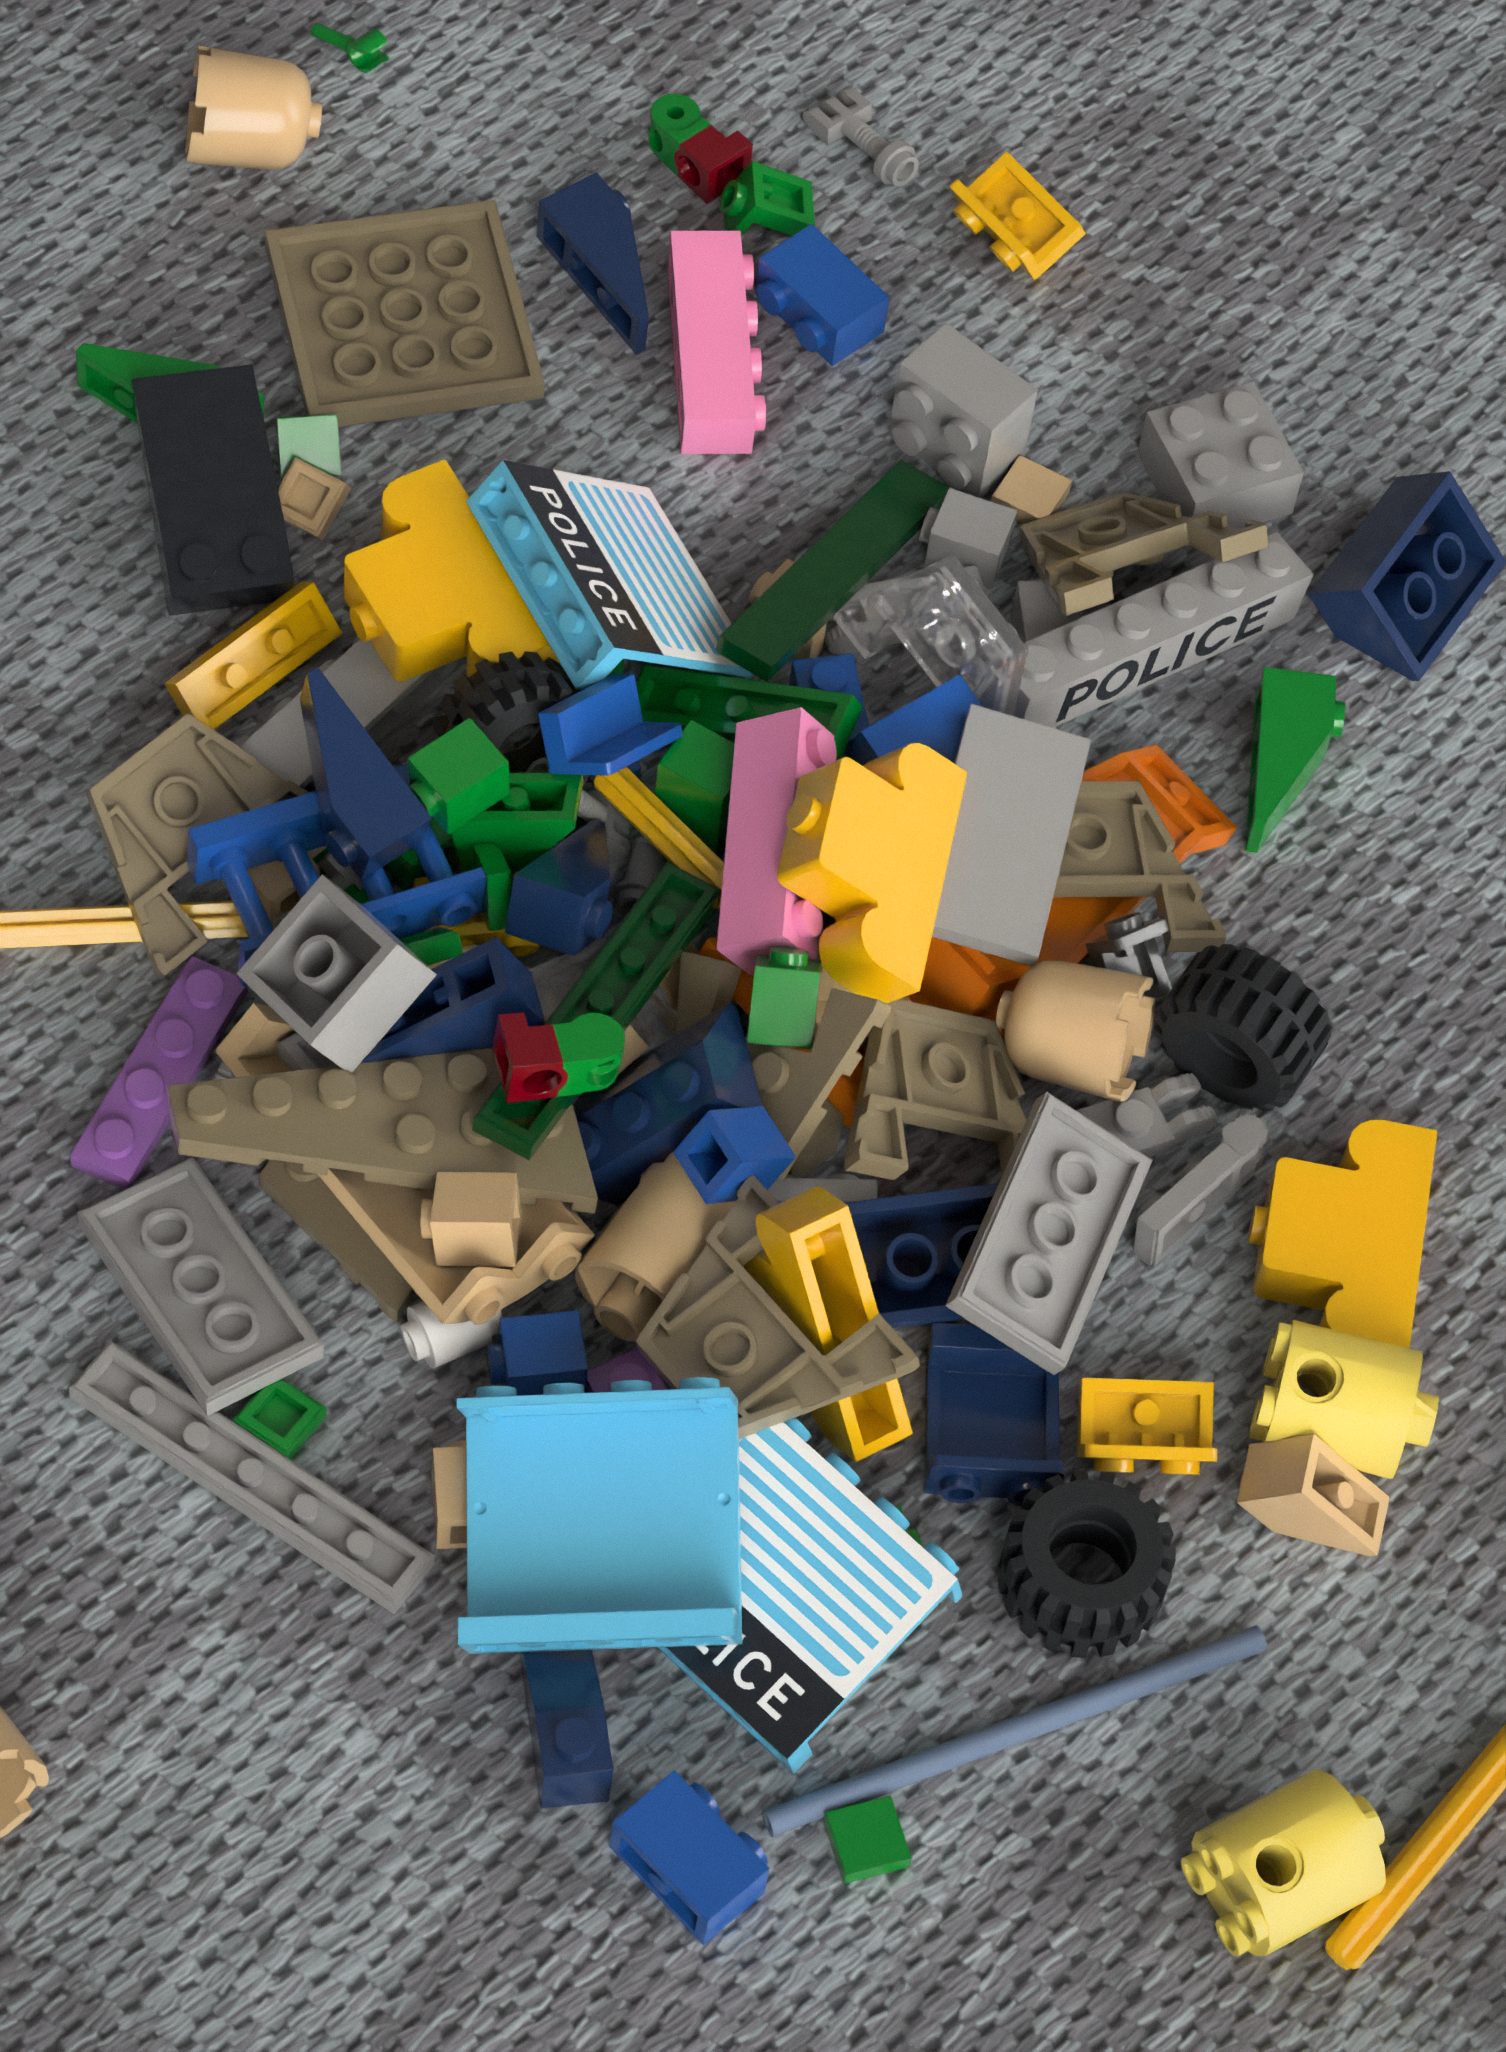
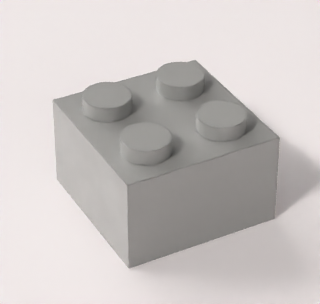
M945 323L900 362L888 435L893 438L896 445L905 454L918 456L938 471L942 480L951 488L963 490L967 494L983 498L1004 479L1019 455L1025 456L1038 389L948 323Z
M1255 382L1146 413L1137 455L1161 500L1180 504L1181 516L1192 517L1207 511L1226 514L1228 526L1244 528L1245 522L1249 520L1265 522L1293 513L1304 471Z
M324 875L320 876L236 973L309 1045L350 1073L357 1068L437 975L368 910Z

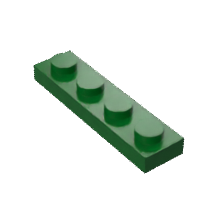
M648 665L644 666L636 684L643 722L681 723L683 731L690 720H693L735 743L737 722L802 707L834 735L837 750L836 760L842 758L863 708L853 694Z

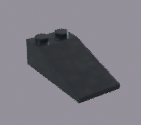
M253 365L132 379V391L168 615L271 603L293 589L294 577L285 522Z

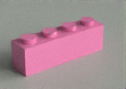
M670 231L667 274L681 454H752L755 431H764L766 423L765 396L754 395L753 384L761 383V349L750 348V336H757V302L746 300V290L753 289V255L742 253L741 231Z
M802 707L736 723L717 950L750 976L754 975L756 954L769 955L771 947L781 946L804 949L809 952L808 960H817L818 937L823 929L821 909L814 906L808 899H803L782 886L777 879L778 866L788 828L786 818L790 807L794 803L799 779L804 774L834 762L837 756L834 735Z

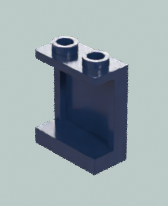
M932 1323L926 1348L925 1494H939L943 1499L953 1503H969L978 1500L980 1497L1008 1498L1010 1503L1022 1506L1024 1496L1034 1487L1041 1492L1043 1491L1046 1479L1059 1474L1063 1480L1064 1463L1060 1461L1059 1372L1055 1375L1051 1374L976 1325Z

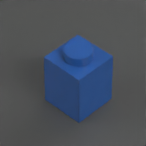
M763 1106L709 1110L673 1152L705 1204L737 1201L738 1190L744 1181L752 1175L768 1190L796 1158Z
M579 1310L499 1318L498 1343L487 1345L490 1383H502L503 1386L514 1387L517 1389V1396L543 1395V1386L553 1383L584 1385L585 1393L588 1366Z

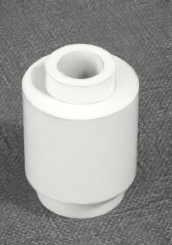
M424 1301L407 1308L408 1322L402 1324L400 1328L404 1343L411 1357L415 1361L425 1358L427 1364L434 1369L492 1344V1336L497 1335L499 1331V1318L503 1317L500 1311L494 1318L481 1325H474L471 1320L455 1324H442Z

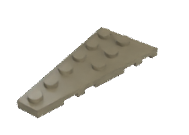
M492 1048L360 1063L352 1073L342 1069L340 1066H330L168 1085L167 1105L177 1151L180 1155L257 1166L264 1160L270 1159L303 1164V1172L328 1175V1168L364 1173V1181L432 1191L435 1188L437 1172L517 1173L520 1202L523 1204L536 1205L537 1198L573 1203L572 1211L593 1214L596 1212L598 1197L572 1104L530 1161L472 1130L475 1115L501 1082Z

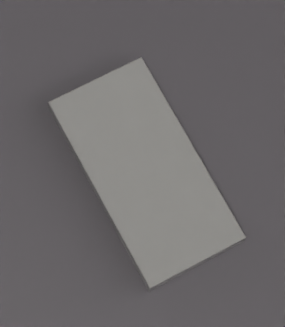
M970 704L954 764L968 773L932 937L1029 966L1036 964L1041 950L1091 739Z
M1045 1092L1035 1100L945 1306L1051 1374L1055 1375L1063 1370L1067 1365L1153 1160L1050 1093Z
M193 1157L77 1212L79 1227L207 1416L324 1358L323 1343Z

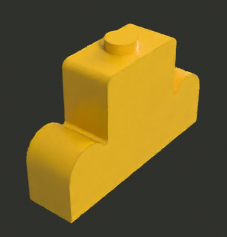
M445 459L398 477L390 482L383 491L382 541L349 553L345 557L344 599L350 608V619L357 636L364 643L368 641L372 643L391 676L399 682L407 681L463 657H467L466 675L468 678L477 672L476 663L487 659L490 665L499 661V654L513 652L518 660L521 659L525 651L538 653L543 661L550 657L559 663L557 656L467 505L466 501L469 499V496Z
M921 743L908 744L873 759L863 766L849 757H844L802 775L798 782L794 803L787 814L786 824L788 828L777 871V879L782 886L801 898L808 899L814 906L835 919V923L823 930L819 939L818 952L821 964L827 974L835 982L851 992L878 999L886 1004L920 991L968 773Z
M1369 1120L1360 1123L1352 1131L1339 1167L1288 1157L1280 1158L1277 1161L1266 1194L1265 1207L1255 1205L1250 1222L1248 1243L1259 1245L1253 1283L1254 1294L1263 1299L1325 1310L1319 1324L1320 1327L1410 1348L1438 1130L1387 1120Z
M815 1186L756 1215L755 1225L757 1234L764 1250L743 1265V1267L822 1355H827L879 1314L847 1204L824 1188ZM897 1378L811 1411L812 1417L829 1442L855 1462L913 1434Z

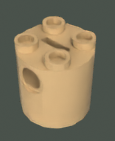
M670 1153L664 1162L653 1163L644 1170L638 1187L612 1215L575 1269V1281L583 1297L594 1308V1314L598 1322L611 1334L626 1341H636L681 1273L687 1274L707 1245L705 1238L718 1220L723 1221L736 1202L705 1204L674 1153Z

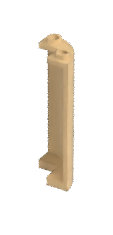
M253 1003L215 1052L236 1077L287 1072L290 1069L278 1057V1042L293 1035L296 1031L270 1006ZM328 1168V1175L318 1174L442 1324H455L470 1320L474 1325L488 1322L502 1308L527 1295L548 1279L556 1281L571 1273L581 1260L580 1251L595 1236L577 1213L572 1211L571 1206L567 1202L537 1198L536 1205L521 1203L522 1224L516 1267L436 1266L432 1239L422 1238L420 1225L422 1200L433 1199L434 1191L364 1181V1173Z

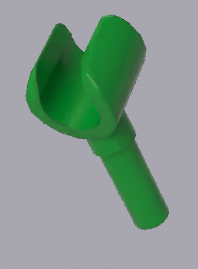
M315 23L311 29L312 36L346 52L350 62L363 73L369 72L389 60V57L379 50L387 44V39L377 29H372L357 39L320 23Z

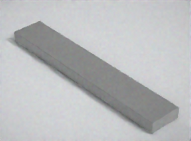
M112 1341L105 1345L69 1387V1398L393 1614L397 1612L434 1565L435 1555L224 1415L215 1412L207 1416L192 1394Z

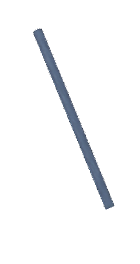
M1255 1625L762 1811L763 1821L770 1836L774 1837L824 1818L825 1812L872 1800L1266 1651L1267 1643L1260 1627Z

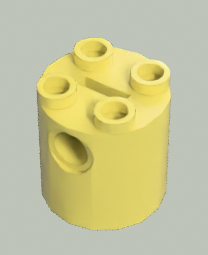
M1292 1320L1290 1325L1279 1322L1275 1338H1271L1263 1369L1264 1377L1274 1379L1273 1386L1265 1385L1261 1400H1257L1249 1438L1266 1442L1315 1434L1359 1472L1393 1479L1405 1442L1422 1447L1428 1446L1436 1419L1439 1396L1418 1391L1423 1351ZM1299 1386H1307L1313 1389L1319 1397L1305 1394Z
M1316 1769L1306 1772L1195 1832L1191 1842L1192 1853L1181 1859V1866L1191 1888L1199 1895L1206 1894L1211 1905L1220 1918L1215 1923L1216 1930L1221 1942L1230 1954L1238 1957L1248 1951L1254 1956H1267L1381 1893L1386 1883L1385 1864L1379 1845L1384 1842L1385 1836L1382 1823L1376 1811L1365 1797L1360 1794L1351 1796L1335 1777L1322 1769Z

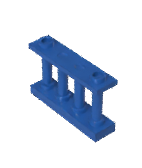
M408 763L394 767L409 786ZM316 791L188 829L187 866L195 884L198 885L214 879L223 880L248 933L249 939L240 941L238 971L274 931L247 869L273 861L283 862L300 899L319 879L307 851L326 846L324 840L325 832L322 827ZM430 824L423 841L413 847L430 883L395 894L383 867L361 881L370 902L361 905L397 938L418 933L435 926H456L466 922L473 915L482 913L486 876L482 868L454 875ZM238 976L242 986H247V984Z

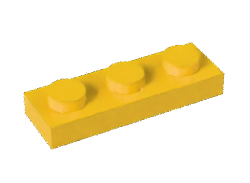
M301 581L293 589L282 595L164 684L182 716L189 713L214 730L343 633L315 583Z

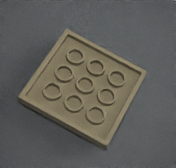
M496 200L265 231V248L306 415L336 413L338 427L544 398L545 382Z

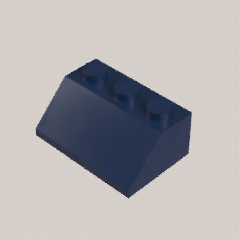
M1450 471L1397 477L1308 595L1336 638L1408 679L1420 681L1503 568L1506 560Z
M730 1003L724 1005L634 1060L618 1074L615 1082L609 1087L598 1091L584 1092L573 1104L599 1199L614 1205L625 1202L638 1187L644 1170L653 1163L664 1162L668 1155L676 1150L709 1110L763 1106L737 1006Z
M999 1183L845 1203L850 1210L878 1312L892 1328L965 1319L945 1305Z

